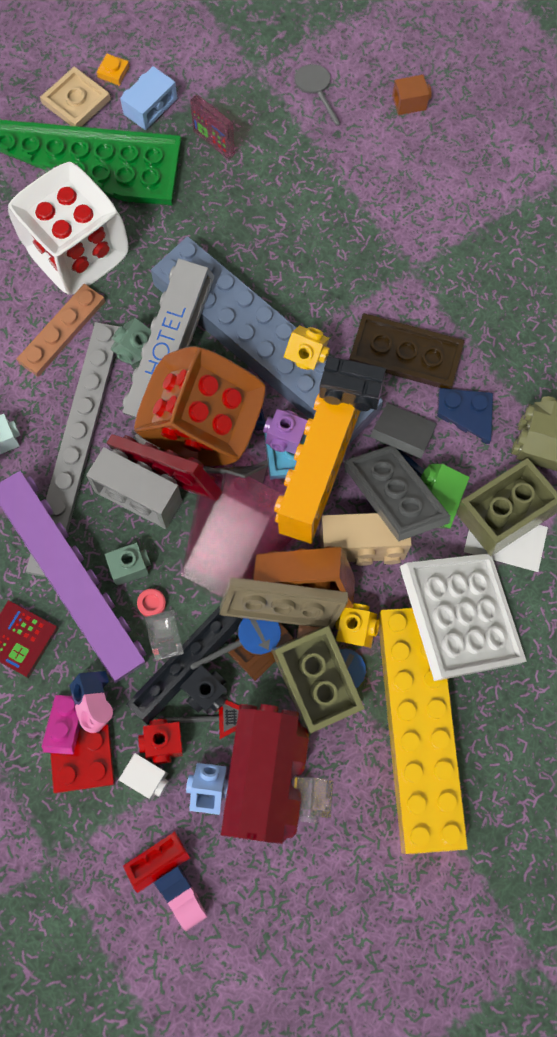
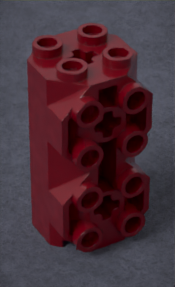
M240 704L221 836L283 844L287 838H293L297 833L301 793L299 789L293 787L291 779L295 775H301L305 769L309 741L307 728L302 727L298 721L299 712L282 710L281 713H278L279 707L261 704L260 710H257V706Z

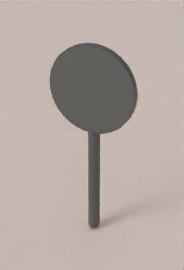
M308 64L299 68L294 77L297 88L305 93H318L335 125L339 126L340 121L322 92L330 84L328 70L317 64Z

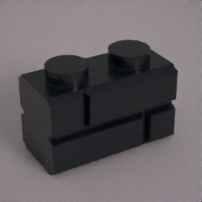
M327 356L319 387V398H323L325 402L332 405H339L341 402L351 404L360 411L377 410L386 368Z

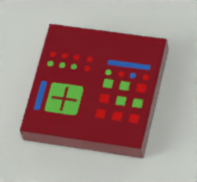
M8 600L0 612V663L29 678L59 628Z

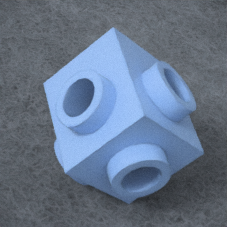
M196 764L194 775L189 774L186 793H191L189 811L220 815L222 800L226 798L228 779H225V766Z

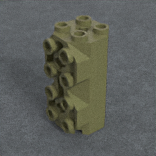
M546 396L542 397L541 402H534L533 405L528 404L525 415H522L517 430L521 432L518 439H515L511 454L516 455L517 460L523 461L528 458L534 465L557 471V399Z

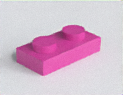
M55 695L42 743L44 753L74 754L81 724L77 717L72 696Z

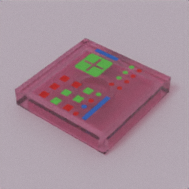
M196 94L190 99L194 133L226 159L230 160L235 155L233 122Z

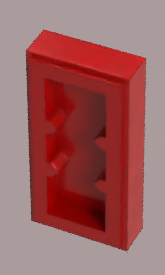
M173 832L123 865L132 887L139 893L190 859V856L177 833Z

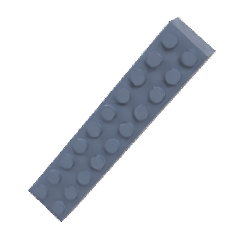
M187 236L151 269L154 286L162 293L167 291L170 283L169 274L172 267L176 266L178 258L208 267L215 277L198 324L306 417L314 419L316 413L314 404L319 394L325 363H320L314 370H305L296 366L295 362L284 358L291 333L296 327ZM381 398L379 399L377 410L370 409L369 411L360 412L349 444L380 413L383 403Z

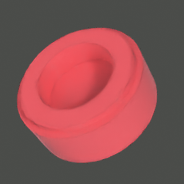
M147 589L139 595L137 607L143 616L156 618L165 611L166 600L159 590Z

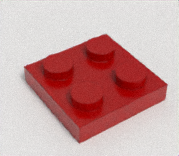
M108 724L96 733H89L80 728L74 754L51 753L53 792L55 794L115 785L110 726Z

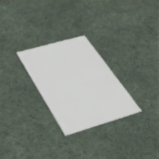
M538 525L492 556L493 560L538 572L548 527ZM469 530L464 552L473 555L488 554Z

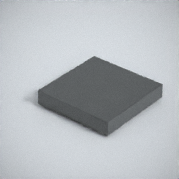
M387 403L370 437L422 458L437 423Z

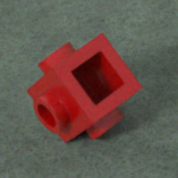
M157 719L150 721L149 726H143L144 734L138 735L140 753H145L147 760H153V764L170 763L172 757L183 756L179 722L167 723V719ZM158 739L165 740L161 745L155 744Z

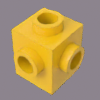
M299 325L291 333L284 358L295 362L299 368L314 370L320 363L324 364L329 355L330 348L327 347L329 337L324 336L323 332L313 327L305 328Z
M354 603L353 608H344L336 622V629L338 630L336 641L371 648L373 636L376 637L379 631L378 614L370 612V606Z

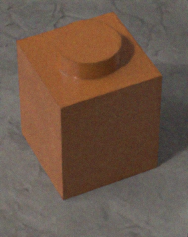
M423 74L395 79L392 97L398 115L427 109L428 100L431 99L432 92L430 85L426 84Z

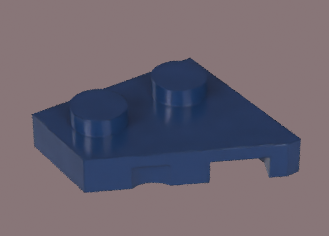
M440 388L438 391L437 417L448 423L455 424L458 429L465 433L468 431L481 438V442L490 444L493 393Z

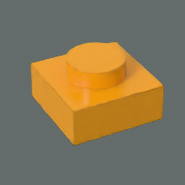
M106 54L97 70V77L120 86L130 68L129 61Z

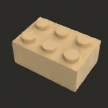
M378 513L322 515L319 530L320 549L327 546L342 547L348 562H356L358 566L371 565L373 561H384V564L388 565L398 564L401 560L405 559L411 547V537L398 542Z

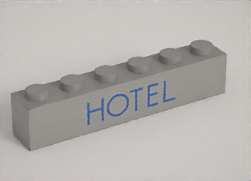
M179 258L176 266L172 267L169 274L170 283L167 291L163 292L160 299L161 307L159 313L151 323V335L141 351L142 359L140 365L133 372L132 387L130 392L124 397L123 413L136 418L145 390L158 363L168 353L190 346L215 277L208 267Z

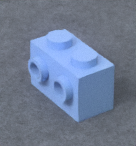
M153 66L146 73L142 74L130 89L123 93L120 98L123 114L146 130L177 100L175 81Z

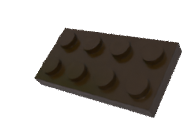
M363 313L349 360L386 368V374L438 388L452 389L465 340Z

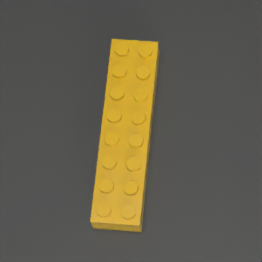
M413 609L381 610L378 615L401 853L414 854L467 850L448 680L434 681Z

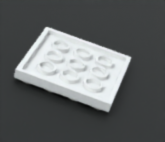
M480 554L408 562L400 566L434 681L526 662L492 556Z

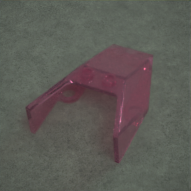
M228 464V465L210 466V467H211V468H224V467H233V466H232V464ZM208 473L216 479L215 483L222 490V494L218 501L197 495L181 576L223 598L230 577L254 579L256 554H264L271 551L286 552L295 544L297 539L280 534L278 523L275 522L277 512H274L278 496H284V494L250 477L242 478L228 473Z

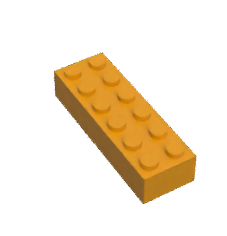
M319 394L314 404V410H316L314 419L309 418L305 426L304 435H307L304 444L299 443L295 452L294 460L297 461L294 470L289 469L284 482V486H287L284 496H278L274 512H277L275 522L278 523L279 533L312 544L361 412L351 404L342 402L339 405L329 404L323 398H319Z

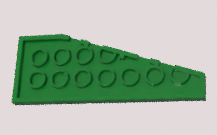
M0 120V152L46 171H50L63 163L72 162L81 168L108 196L126 202L170 206L173 204L182 143L181 136Z

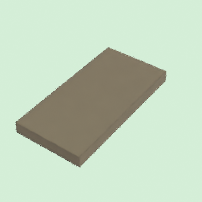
M230 577L220 605V615L312 627L329 626L332 629L348 602V592Z

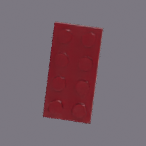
M112 434L106 443L112 450L117 449L126 454L128 460L136 464L138 461L147 464L152 468L153 473L159 476L166 474L177 481L179 488L218 501L222 494V490L215 483L216 479L206 473L203 469V463L195 458L189 457L188 460L181 458L180 455L172 450L164 452L151 443L146 442L143 445L127 435L122 438Z

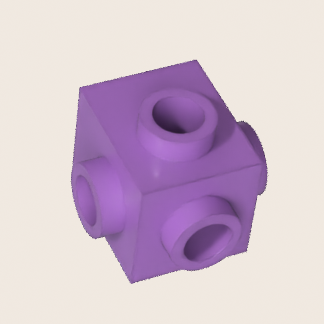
M277 409L274 417H268L263 429V432L267 433L265 443L276 451H287L295 454L299 443L303 439L308 420L298 417L292 411Z

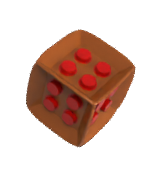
M195 346L173 351L162 358L149 380L136 415L134 431L153 445L165 451L172 450L180 455L181 458L187 460L189 457L195 458L203 463L204 466H220L235 463L245 452L253 434L264 402L265 384L246 369L213 351Z

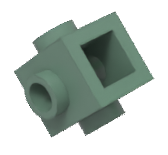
M136 318L125 323L123 327L120 326L114 333L112 339L115 342L110 350L116 353L118 359L132 365L142 359L141 351L143 345L148 342L151 329Z

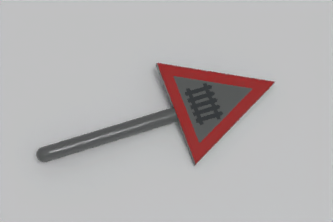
M227 700L219 709V715L166 717L164 719H167V723L219 721L221 740L236 732L240 706Z

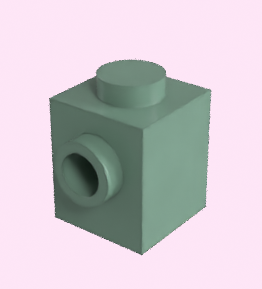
M137 543L104 554L113 581L117 586L149 575L146 567L150 566L151 562L146 549L140 551Z

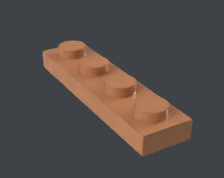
M83 284L16 358L17 362L39 377L105 303L104 297L86 284Z

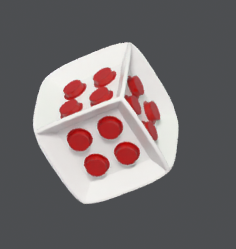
M72 162L63 163L42 175L20 191L8 205L9 216L20 241L38 266L68 295L75 294L83 284L87 286L93 284L117 266L128 253V238L120 214L97 184Z

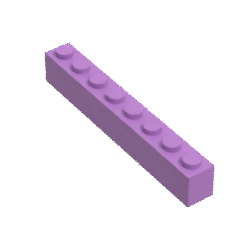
M19 471L0 482V507L114 683H117L145 664L143 657L147 654L138 640L133 643L127 633L131 630L122 616L118 619L111 610L115 605L108 594L104 593L101 595L96 585L99 584V581L91 569L86 571L80 563L84 560L82 554L76 546L71 548L65 540L69 537L68 533L60 522L55 524L50 517L54 513L45 499L40 501L35 494L39 490L30 476L25 478L22 472Z

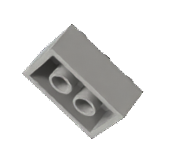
M103 447L86 475L96 494L166 530L182 504L181 494L175 479L166 474L159 476L153 473L150 466L140 461L136 464L128 460V456L117 449L110 451Z

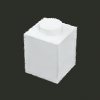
M136 753L119 778V781L152 800L155 795L160 797L169 783L165 779L168 775L167 772Z

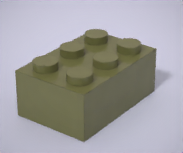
M526 458L462 499L457 516L487 553L493 556L557 513V491L533 463Z
M329 626L320 627L271 649L295 708L299 712L301 722L310 734L365 709Z

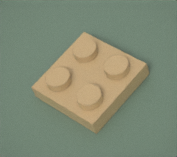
M75 67L40 97L44 106L70 126L82 127L111 100L109 92Z

